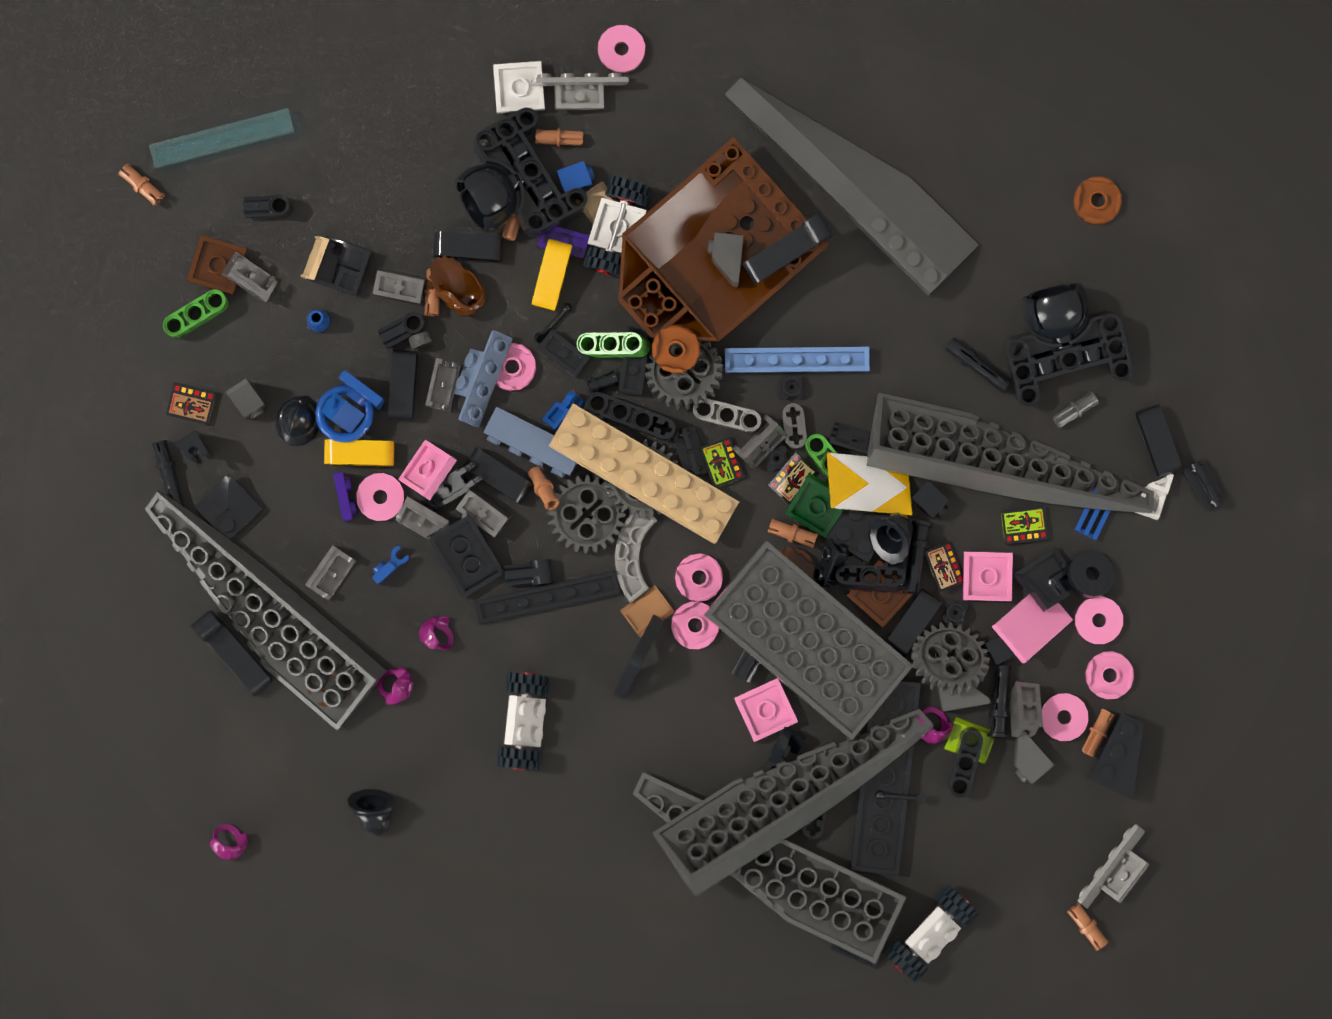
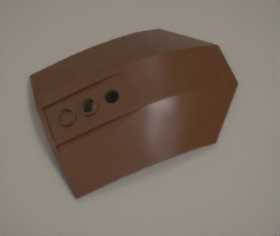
M733 136L679 186L622 233L619 302L650 337H655L663 328L669 325H683L690 328L697 335L698 340L720 341L830 244L827 241L822 242L756 285L754 284L742 264L802 226L808 219ZM746 216H750L754 220V226L751 230H744L741 227V220ZM715 232H732L735 235H744L738 288L731 286L712 263V254H708L709 239H714Z

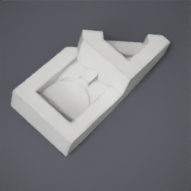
M1169 474L1158 481L1149 483L1145 487L1154 491V511L1152 513H1135L1158 520L1174 475ZM1141 493V496L1146 497V494Z

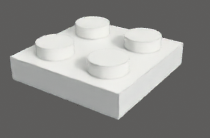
M541 61L493 65L497 114L512 113L525 107L532 108L535 111L545 110L543 86H531V80L536 78L537 74H542Z

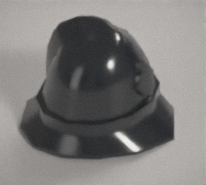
M308 396L293 397L283 404L277 414L275 425L278 435L289 446L306 444L314 439L319 429L315 415L317 405Z
M893 513L887 518L883 517L875 520L871 527L870 539L873 549L881 559L893 565L904 561L908 555L913 525L905 514Z
M364 789L353 792L347 799V802L354 811V816L358 818L361 826L375 836L384 834V831L390 824L392 808L395 805L394 798L390 794L378 789Z

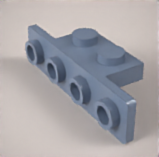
M492 330L484 352L470 348L454 390V394L466 398L458 418L460 421L474 427L480 426L511 345V337Z

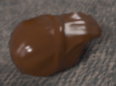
M446 256L442 258L437 257L432 262L430 267L431 274L429 276L436 294L446 302L447 307L461 316L475 314L486 301L483 285L474 272L465 269L454 258H447Z

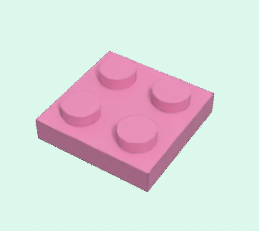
M425 440L398 480L430 500L457 460Z
M964 552L963 600L1012 601L1013 553Z
M778 678L734 698L754 742L798 722Z

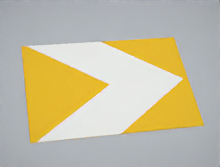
M827 453L831 508L912 515L909 475L867 466V456Z

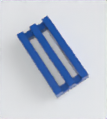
M1095 486V488H1094V490H1093L1092 493L1097 494V492H1096V486ZM1084 508L1074 530L1096 541L1111 510L1104 511L1094 533H1091L1090 530L1100 509L1094 510L1084 530L1081 527L1090 508Z

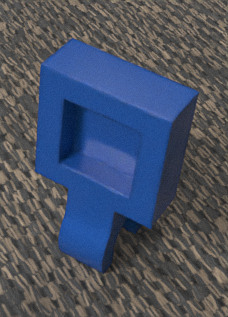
M570 391L561 404L556 401L542 420L557 431L572 404L582 408L585 402L573 391Z
M396 546L392 550L390 561L387 563L382 561L373 569L375 574L372 578L378 585L384 582L400 565L405 564L410 557L408 555L403 559L396 557V553L401 549L400 546Z

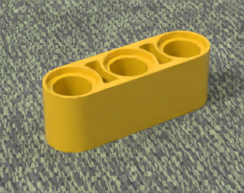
M553 239L548 240L532 305L553 311L556 310L572 250L571 244Z
M327 439L325 440L324 464L394 466V442L355 440L342 443Z

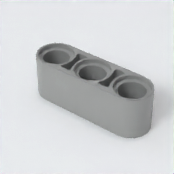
M707 399V403L702 400L698 401L699 404H708L711 409L708 415L701 416L697 413V407L693 405L695 418L703 422L746 433L756 432L761 425V417L754 410ZM725 409L731 410L734 418L730 422H724L720 418L721 411ZM748 415L754 416L757 420V425L753 428H748L743 423V419Z

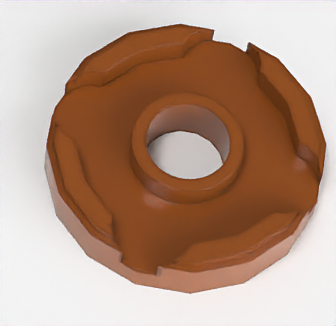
M1102 176L1091 177L1083 181L1076 189L1074 195V208L1078 216L1085 222L1093 225L1105 224L1111 221L1119 213L1122 204L1120 190L1114 182ZM1095 194L1101 195L1104 198L1103 206H1094L1091 202V197Z
M669 325L655 336L652 344V355L663 370L670 373H682L696 364L700 355V342L697 335L690 328L683 325ZM673 343L680 344L683 352L679 355L671 353L670 345Z

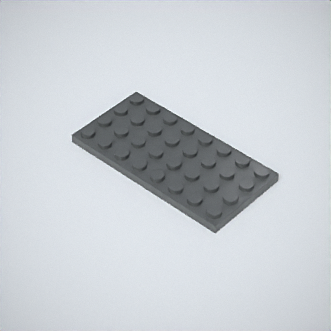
M768 541L761 545L704 614L707 619L850 740L854 739L912 668V664Z

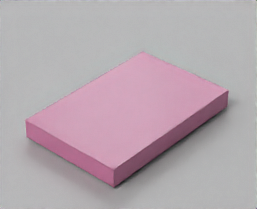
M1028 594L995 623L992 628L1024 664L1073 619L1059 603L1043 612L1033 597Z

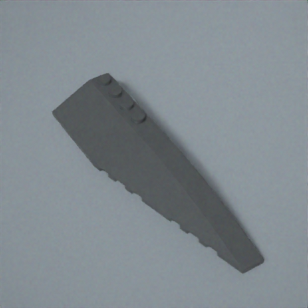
M740 78L724 94L926 295L929 296L979 246L912 178L743 78Z
M879 393L877 396L868 445L867 466L983 492L1050 504L1125 512L1152 513L1154 511V491L1126 479L1120 481L1110 472L1105 470L1103 473L1090 468L1091 464L1084 461L1078 463L1071 460L1070 455L1035 440L1029 442L1017 432L1013 431L1011 434L999 429L1000 425L990 421L987 424L978 420L979 416L883 393ZM1095 486H1096V492H1097V494L1092 493L1093 490H1094V488H1095ZM1141 493L1146 494V497H1142Z
M157 491L145 510L162 533L169 536L173 542L172 546L177 552H181L188 562L187 566L192 572H196L201 579L200 583L224 614L227 613L233 621V627L237 632L240 631L248 641L246 643L248 647L260 657V663L332 727L339 730L387 671L257 560L161 491ZM328 675L335 676L336 680L334 678L328 677ZM352 688L351 694L348 697L347 691ZM323 702L327 705V707L321 706L317 703Z
M918 709L890 720V724L871 727L869 732L855 736L853 740L846 737V741L838 744L835 742L797 756V760L786 763L784 761L776 764V768L763 772V770L753 773L754 776L742 780L740 778L734 780L654 831L653 835L694 895L697 896L853 793L934 727L933 723ZM920 717L925 724H922L917 718Z
M644 772L633 792L634 796L667 823L703 801ZM786 839L730 874L787 922L873 963H876L907 898Z

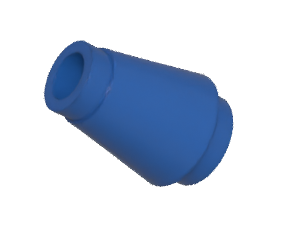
M314 309L307 316V325L314 332H323L330 325V315L324 309ZM318 314L321 316L319 322H313V319H315L314 315Z

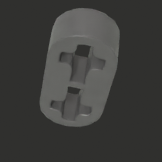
M791 403L782 412L783 428L787 434L785 442L790 448L799 449L804 446L807 440L804 411L800 405ZM790 408H795L796 412H800V416L796 417L795 425H792L791 417L786 416V413L790 412ZM793 428H797V434L803 437L802 440H799L798 445H794V441H789V437L793 435Z

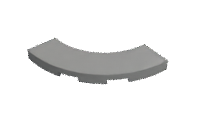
M635 512L632 517L629 516L620 531L615 549L617 578L624 595L630 603L649 589L641 574L639 552L646 533L657 522V519L654 516L649 518L647 512H645L643 518H639L638 512Z

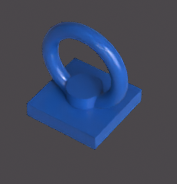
M344 370L339 376L343 385L333 387L321 396L316 406L315 415L317 425L326 437L336 442L347 443L355 441L366 434L373 421V407L380 412L385 402L383 398ZM334 392L338 395H346L364 410L365 415L362 423L351 434L333 430L328 425L325 415L320 412Z

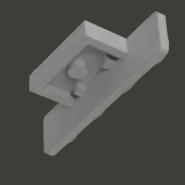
M543 73L537 74V77L531 80V86H554L555 110H596L604 108L603 86H624L629 82V77H622V73H610L608 77H599L598 73L584 74V77H575L573 73L561 74V77H551V74Z
M1137 824L1130 827L1124 833L1123 841L1118 847L1112 849L1108 856V861L1104 866L1097 869L1093 881L1080 892L1078 902L1085 908H1089L1101 890L1121 903L1149 866L1146 861L1131 851L1145 833Z

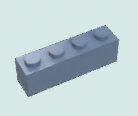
M498 407L495 408L483 432L488 436L487 441L497 446L503 443L509 446V452L519 457L523 453L531 457L529 462L541 468L545 464L552 468L551 473L561 478H564L565 475L571 476L577 463L548 446L554 435Z

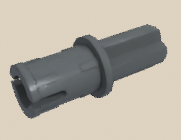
M1090 391L1079 400L1071 401L1069 403L1070 406L1053 416V421L1057 427L1061 428L1077 417L1080 419L1082 414L1097 406L1099 401L1095 394Z

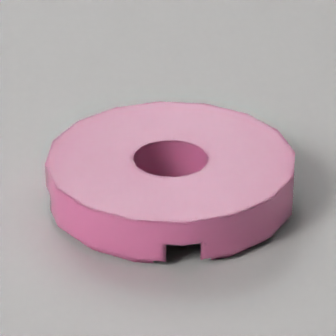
M616 25L602 34L598 42V55L601 63L615 73H628L635 70L641 64L645 56V43L636 29L627 25ZM617 44H626L629 48L628 52L625 55H618L614 50Z
M511 343L496 385L508 391L521 390L528 386L534 379L536 372V362L531 351L523 345ZM511 360L519 364V370L514 374L508 373L505 369L507 362Z
M385 473L372 474L366 477L359 485L356 493L357 504L360 511L368 518L376 521H387L395 517L404 503V490L400 482L393 476ZM379 490H383L387 494V500L383 504H377L374 501V494Z
M700 553L690 555L683 559L677 567L675 575L676 586L680 593L689 600L697 602L709 600L717 594L722 586V569L718 562L708 555ZM696 571H702L706 575V581L701 585L695 584L692 580V575Z
M1106 597L1085 600L1078 607L1075 614V627L1078 634L1093 644H1105L1114 640L1120 634L1123 626V614L1120 607L1113 600ZM1097 613L1105 617V624L1102 627H1096L1092 622L1093 616Z
M692 601L683 604L676 610L672 618L671 629L674 638L681 645L689 649H700L714 641L719 628L704 616L710 606L702 602ZM697 618L702 622V628L699 632L689 630L688 623L691 619Z
M1111 651L1102 652L1094 656L1087 665L1085 677L1089 689L1096 696L1104 699H1117L1131 688L1134 672L1132 665L1122 654ZM1108 668L1113 669L1116 673V678L1113 682H1106L1103 678V672Z
M1068 693L1056 694L1050 697L1042 707V728L1053 739L1071 741L1079 737L1086 729L1088 723L1087 708L1077 696ZM1062 710L1068 711L1071 715V719L1067 724H1061L1058 721V713Z

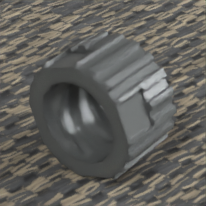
M428 331L408 338L412 350L432 343Z

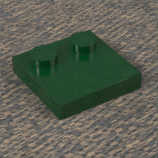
M809 473L785 514L826 539L844 509L831 508L829 484Z

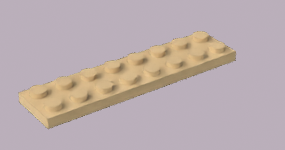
M572 404L548 445L713 544L718 541L739 501L575 404Z

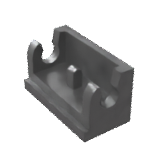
M238 252L234 253L221 273L259 300L265 302L269 299L278 282L275 280V277L250 262Z
M379 268L376 274L373 294L420 304L423 299V290L427 277Z
M436 358L425 404L427 407L451 412L454 390L461 365Z
M767 414L763 417L766 420V424L741 449L736 445L732 448L753 469L787 436L783 429Z
M472 487L456 507L462 514L468 512L474 523L493 537L502 530L505 523L512 517L511 513L476 487Z
M409 497L406 498L396 516V521L426 539L427 536L450 523V521Z
M332 545L305 585L329 601L356 560Z
M1015 682L1008 695L1012 737H1019L1024 730H1029V737H1032L1036 734L1038 728L1043 726L1039 684Z

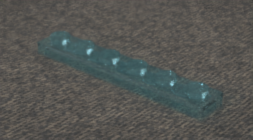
M286 108L150 144L149 148L154 167L159 169L295 133L290 111Z

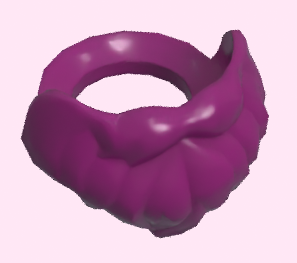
M434 616L427 619L419 629L420 641L425 643L430 649L437 648L442 651L450 649L454 644V635L447 626L449 618ZM434 627L446 634V645H439V641L433 631Z
M402 666L397 670H386L387 672L377 684L378 690L386 698V704H398L410 696L413 689V681L410 673ZM390 674L398 678L393 684L392 693H388L383 689V680Z
M936 707L924 709L923 713L925 715L929 713L935 714L940 719L941 726L939 732L931 729L921 739L927 743H941L951 734L953 723H948L945 714ZM920 717L917 718L922 724H925Z
M221 824L213 832L210 847L221 859H236L247 848V833L241 834L233 825ZM221 831L231 832L235 836L236 847L224 846L218 840V834Z

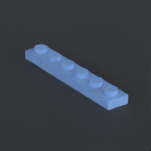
M869 347L725 348V373L870 371Z

